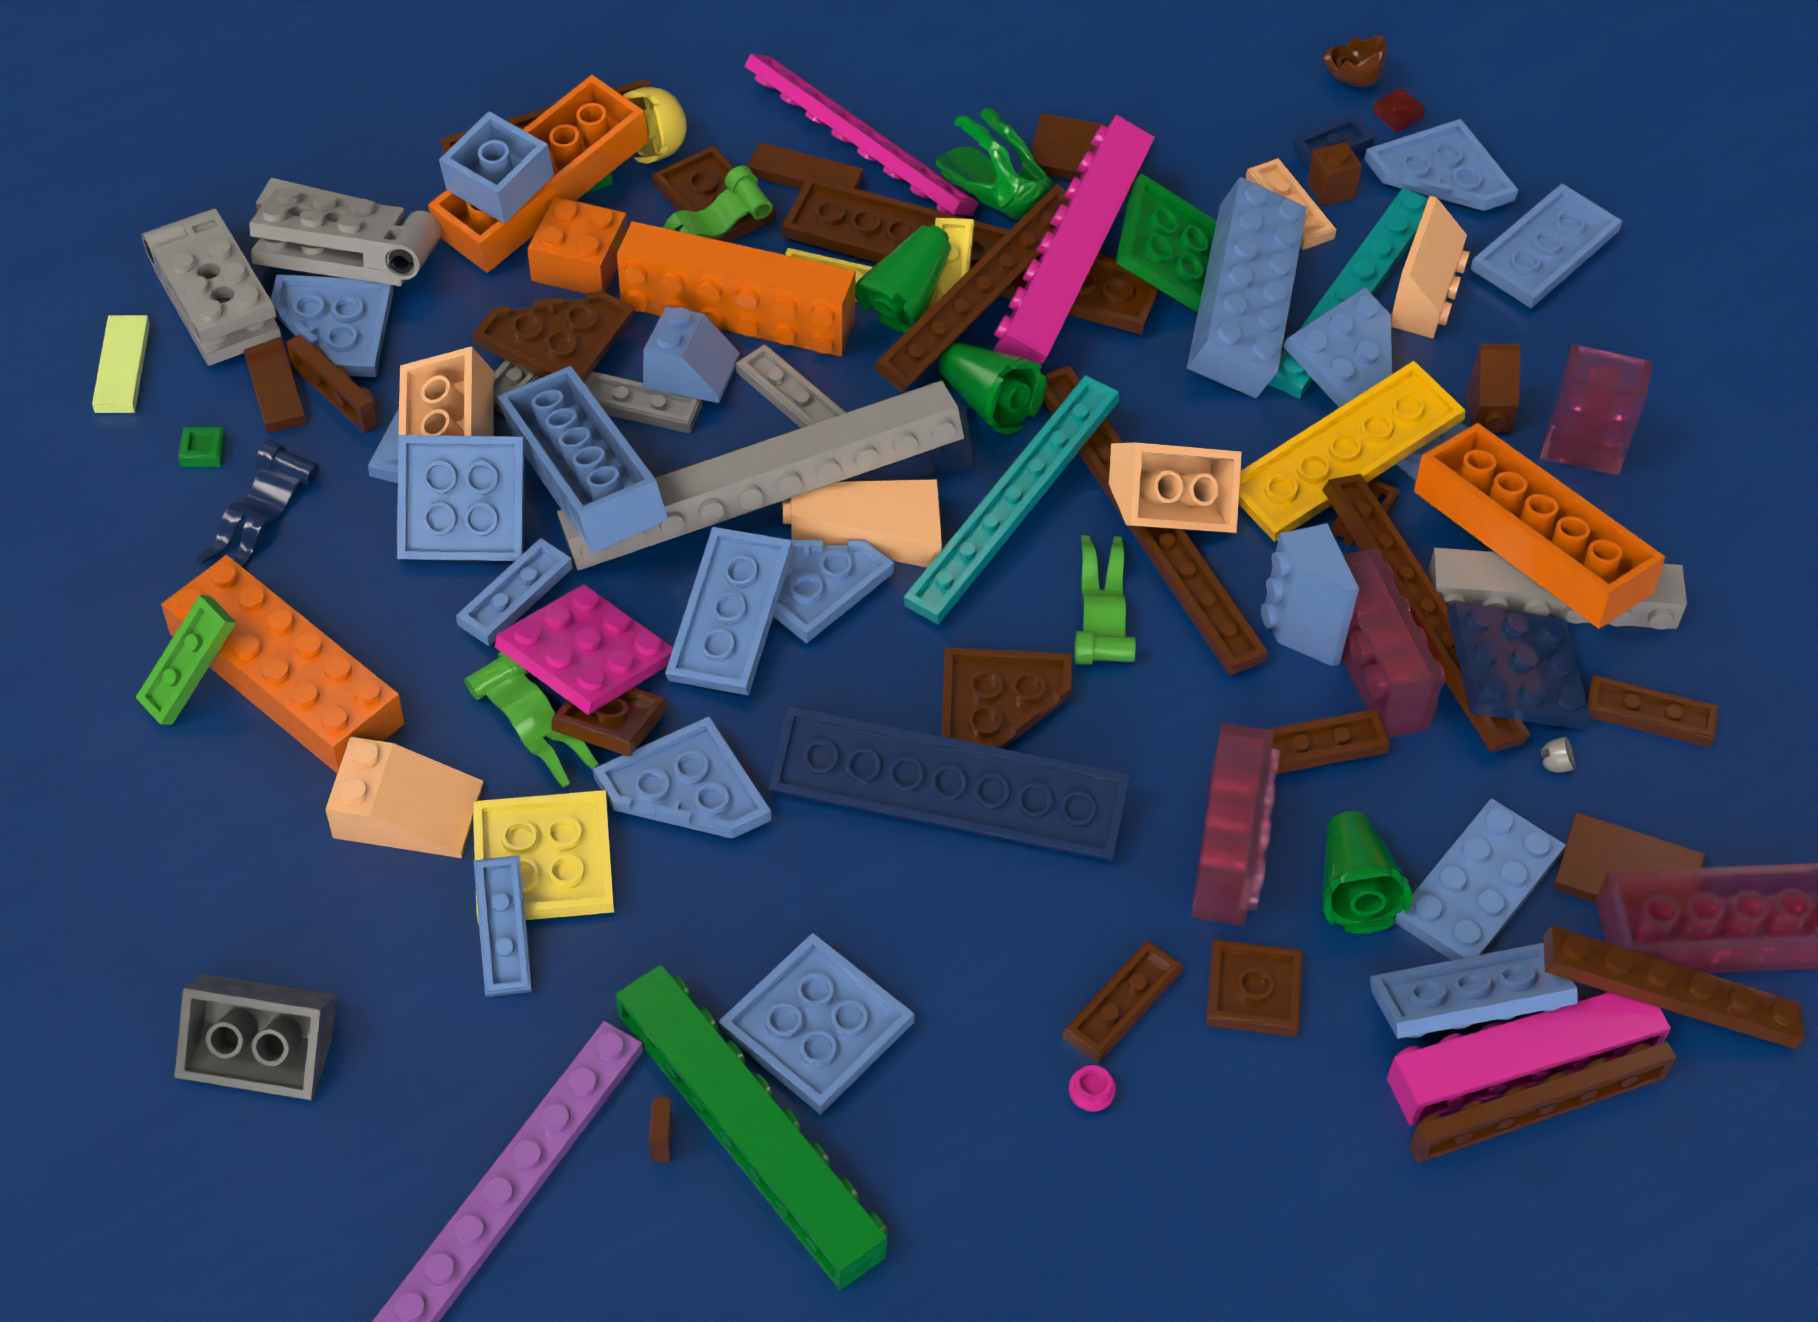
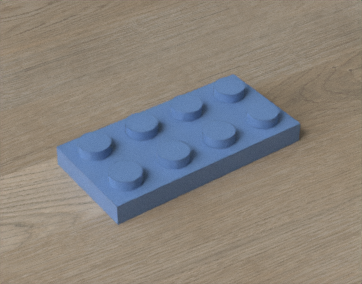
M1560 184L1473 258L1470 269L1529 308H1532L1616 235L1620 230L1622 220L1566 185Z
M712 527L665 672L668 681L749 696L794 551L792 540Z
M1491 798L1413 893L1411 908L1406 915L1404 909L1397 913L1395 924L1450 960L1482 955L1561 857L1566 845Z
M1544 943L1370 976L1371 992L1397 1039L1405 1037L1418 1038L1430 1032L1451 1028L1464 1029L1471 1024L1492 1020H1509L1517 1015L1537 1011H1555L1563 1006L1578 1004L1577 987L1572 980L1545 972Z

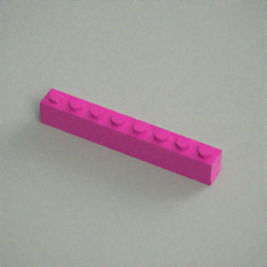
M1115 115L1108 127L1100 125L1090 143L1096 147L1094 152L1092 153L1088 150L1077 168V171L1083 173L1081 178L1074 177L1064 194V197L1069 200L1067 205L1061 204L1050 222L1051 225L1055 226L1053 233L1047 231L1036 250L1042 254L1039 261L1033 259L1022 277L1023 280L1028 282L1025 289L1019 286L1008 305L1009 308L1014 310L1011 317L1004 315L994 333V336L999 338L994 351L1028 358L1040 365L1045 361L1155 138L1154 136L1118 115Z

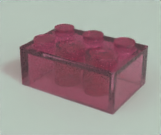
M1572 344L1546 423L1540 458L1619 476L1647 398L1653 362Z

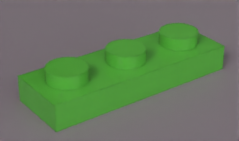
M199 595L135 697L160 724L172 725L237 623L212 596Z

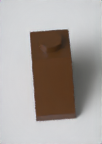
M1480 344L1465 396L1471 426L1479 423L1491 433L1512 431L1519 408L1520 344Z

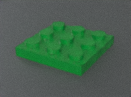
M1141 173L1131 186L1116 263L1198 313L1216 220Z

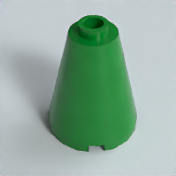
M935 225L930 227L920 226L857 281L855 285V298L861 307L868 312L872 306L881 314L877 319L879 322L897 332L905 334L927 312L952 249L948 241V234Z
M964 343L951 345L940 357L939 371L941 376L998 433L1009 435L1020 431L1025 427L1020 423L1028 415L1034 418L1045 398L1047 378L1041 374V365L1031 359Z
M1358 811L1342 812L1334 816L1327 825L1322 889V908L1330 924L1334 926V922L1343 925L1345 932L1352 934H1367L1387 929L1395 924L1394 917L1397 916V913L1404 909L1406 915L1410 910L1413 899L1411 885L1369 817Z

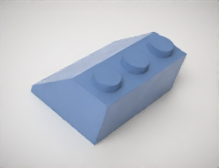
M1327 523L1279 534L1276 552L1272 553L1273 567L1271 576L1266 580L1267 595L1265 604L1261 605L1262 621L1266 628L1272 629L1279 644L1330 666L1340 665L1359 587Z

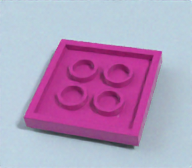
M584 584L499 632L495 641V648L587 715H590L667 667L673 647Z

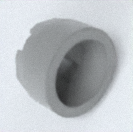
M1566 736L1553 739L1542 748L1541 757L1545 758L1542 764L1547 770L1554 773L1575 770L1574 753Z

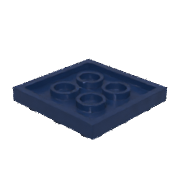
M1456 601L1452 604L1447 613L1470 713L1579 730L1585 729L1592 720L1566 619Z

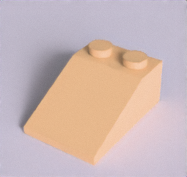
M350 737L325 809L332 837L341 840L462 858L473 823V801L480 800L484 783L483 780L394 743Z

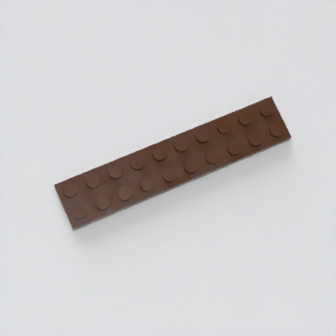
M808 176L782 225V237L879 263L920 226L930 227L935 225L936 218H967ZM974 221L971 268L1009 230ZM1097 254L1068 315L1143 335L1161 290H1158L1153 285L1117 264L1115 258ZM1024 273L1001 297L1012 299L1019 286L1025 289L1028 282L1022 279Z

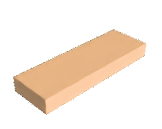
M1279 158L1247 169L1246 180L1307 207L1300 244L1302 250L1335 239L1337 229Z

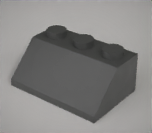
M202 973L183 988L174 1078L312 1100L333 1040L337 995Z

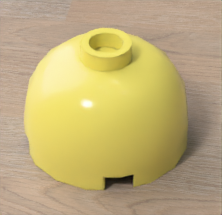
M643 87L623 94L626 99L641 108L645 113L649 142L637 151L641 156L634 157V159L638 162L649 164L674 154L685 140L687 130L686 116L676 97L666 90L655 87Z

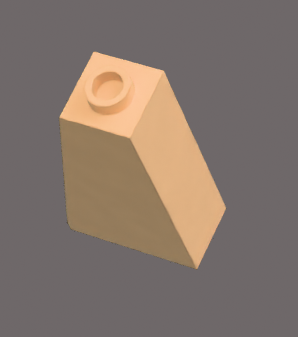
M937 479L836 482L791 497L790 500L782 501L783 524H791L792 540H823V545H848V540H865L892 561L926 568L941 552L942 542Z

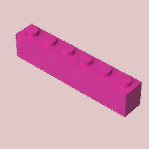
M1608 991L1589 999L1586 996H1579L1578 1004L1563 1006L1555 1011L1527 1013L1521 1019L1509 1023L1495 1021L1484 1026L1479 1032L1465 1036L1460 1033L1452 1034L1443 1038L1438 1044L1422 1049L1419 1046L1408 1047L1394 1057L1387 1080L1409 1126H1413L1434 1114L1446 1116L1459 1112L1465 1105L1476 1100H1484L1487 1103L1501 1098L1505 1092L1517 1086H1526L1528 1089L1540 1085L1548 1077L1558 1072L1565 1071L1569 1075L1584 1070L1588 1064L1600 1058H1608L1611 1061L1623 1057L1629 1050L1641 1044H1649L1652 1047L1664 1043L1671 1027L1660 1007Z

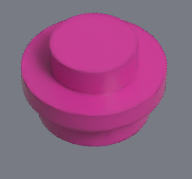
M1096 1065L1085 1066L1076 1071L1071 1077L1069 1095L1074 1104L1079 1108L1091 1112L1101 1111L1107 1108L1114 1100L1116 1092L1115 1081L1104 1068Z

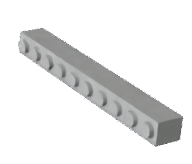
M939 381L656 477L655 479L668 520L655 525L649 531L639 532L616 542L610 548L600 549L593 553L587 548L564 512L559 510L557 514L574 563L579 571L964 439L958 406L943 381Z

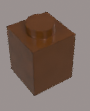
M1347 142L1313 149L1307 183L1322 207L1356 198L1362 165Z

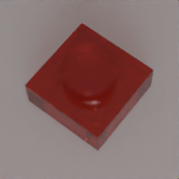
M1399 88L1375 101L1373 113L1398 133L1423 119L1425 107L1404 89Z

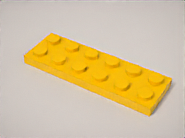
M1412 361L1241 470L1238 504L1276 542L1279 539V534L1293 531L1332 506L1322 491L1329 479L1361 474L1365 482H1369L1465 420V409L1415 361Z

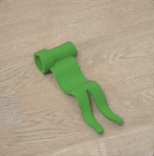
M741 165L735 167L727 174L725 178L727 189L710 206L698 212L678 211L667 219L663 228L676 231L683 226L679 232L715 239L730 231L739 219L749 213L757 220L767 217L771 213L773 205L759 188L758 179L748 166Z
M1081 535V593L1084 602L1083 631H1076L1074 662L1079 665H1092L1093 661L1134 662L1135 637H1126L1125 630L1126 601L1123 595L1124 548L1122 537L1114 536L1105 589L1100 590L1095 547L1091 542L1090 536Z
M499 652L496 660L464 678L465 685L471 695L476 700L486 695L495 706L504 712L527 750L531 754L539 756L546 763L562 788L568 786L570 782L554 749L546 743L544 738L548 737L553 741L564 742L570 746L591 770L598 767L599 763L593 757L584 741L551 730L552 717L555 715V712L540 688L526 677L530 672L504 653Z

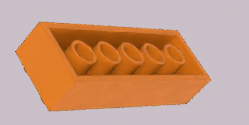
M590 75L522 129L548 144L554 176L505 224L451 192L444 191L428 204L429 212L441 225L442 234L440 238L488 273L535 235L554 196L577 201L649 142L645 113L641 108L594 75Z
M634 221L631 222L617 252L620 300L635 307L636 312L661 316L666 306L673 308L682 307L689 311L704 313L719 330L842 357L855 325V270Z
M1479 423L1421 456L1414 488L1416 494L1598 629L1654 594L1666 558L1663 554Z
M225 555L161 603L170 635L174 637L199 595L212 596L237 623L209 667L337 774L350 737L383 742L405 724L400 697L396 691L228 555Z

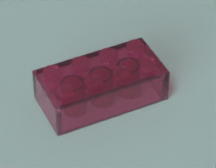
M1372 548L1343 555L1359 587L1341 658L1367 711L1377 710L1388 738L1428 729L1434 710L1437 708L1441 687L1445 683L1444 669L1438 660H1434L1428 649L1426 634L1421 627H1417L1411 616L1409 601L1404 594H1400L1394 583L1393 570L1388 562L1384 563L1378 549Z
M1221 723L1210 778L1191 918L1244 926L1247 911H1256L1260 887L1263 885L1266 867L1264 852L1268 846L1271 823H1268L1275 795L1273 781L1277 773L1280 750L1272 749L1274 731Z

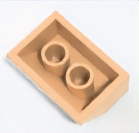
M1429 196L1401 274L1391 316V327L1432 339L1435 336L1438 324L1446 326L1452 303L1446 301L1447 298L1455 299L1461 277L1455 275L1456 272L1464 273L1470 254L1469 251L1463 250L1467 234L1436 197Z
M472 346L400 366L399 435L494 436V371Z
M1111 443L1109 486L1125 524L1130 526L1237 533L1242 452L1147 443Z

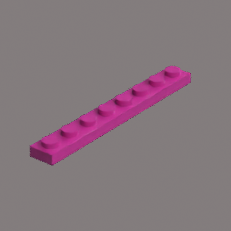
M750 54L745 67L756 74L754 79L758 83L768 88L779 90L782 100L791 105L803 107L807 110L805 115L809 119L831 127V134L834 137L847 143L852 142L858 146L857 152L861 156L871 161L882 163L885 173L893 178L904 179L910 183L909 189L913 193L926 199L931 198L937 202L936 208L939 211L955 216H973L979 202L774 58Z

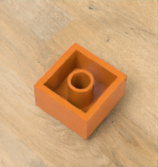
M554 196L528 247L531 281L584 294L596 291L606 293L618 268L617 252L628 231L626 213Z

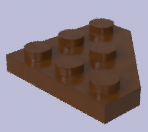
M603 291L586 293V298L564 301L563 297L533 301L532 307L510 310L509 305L496 307L490 311L473 332L472 344L540 378L571 366L584 383L632 321L635 307Z
M945 647L941 736L1004 749L1070 698L1072 653Z

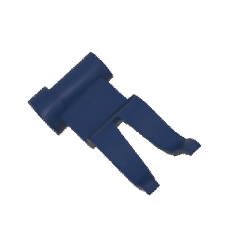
M266 440L261 445L256 456L255 467L260 472L249 494L243 501L234 502L226 509L214 542L206 551L199 554L195 562L203 565L208 560L224 552L230 544L238 524L245 517L246 521L241 544L234 559L242 568L245 567L254 553L263 526L268 521L277 520L284 513L299 483L309 487L315 483L320 470L319 464L287 452L283 445Z

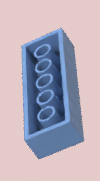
M1242 177L1237 180L1219 207L1187 369L1253 398H1257L1276 375L1280 362L1307 211L1306 206Z
M571 366L497 396L510 435L512 437L525 438V457L591 553L600 549L610 548L616 542L639 532L649 531L655 525L668 520L656 479Z

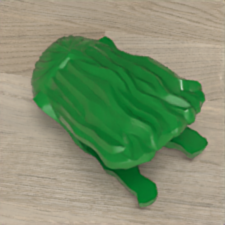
M985 108L981 112L980 117L1018 152L1022 162V173L1015 172L1011 165L1008 151L998 140L991 136L988 129L968 116H957L954 124L961 127L978 141L979 145L989 152L991 159L974 147H956L944 154L937 155L936 165L941 169L942 175L953 184L981 200L984 204L999 210L1008 217L1021 220L1054 187L1053 180L1036 164L1024 140L1018 136L1012 126L1002 121L1001 116L993 108Z

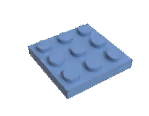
M398 435L397 559L516 561L523 554L525 438L507 436Z
M812 933L718 1021V1029L821 1115L914 1023L915 1014Z

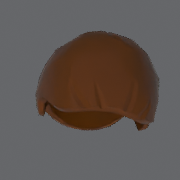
M1382 35L1374 36L1367 40L1352 37L1346 46L1335 45L1330 47L1322 56L1321 61L1323 65L1328 67L1331 74L1341 82L1354 87H1368L1381 78L1386 61L1387 41Z

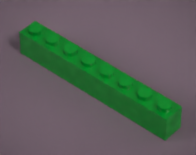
M659 965L615 993L617 1013L621 1021L634 1037L642 1042L646 1052L839 1290L845 1288L886 1258L888 1231L883 1221L874 1212L868 1214L858 1203L859 1196L850 1181L843 1176L838 1178L829 1168V1159L821 1146L816 1142L810 1144L800 1133L801 1126L795 1115L787 1107L781 1110L772 1099L773 1093L766 1080L758 1073L754 1076L744 1065L745 1059L738 1046L731 1040L728 1042L724 1041L717 1032L718 1027L712 1015L704 1007L698 1009L690 1000L691 994L688 987L678 975L671 977L666 969Z

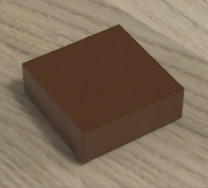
M654 1097V1101L651 1103L649 1144L653 1162H670L673 1123L671 1098Z

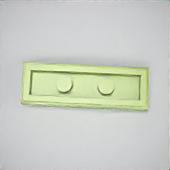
M108 315L92 401L95 413H135L150 328L148 315Z

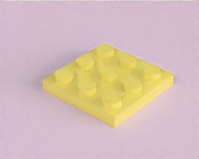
M606 790L473 801L475 860L519 855L526 920L614 913ZM476 895V910H477V919H478V924H479L478 906H477V895Z

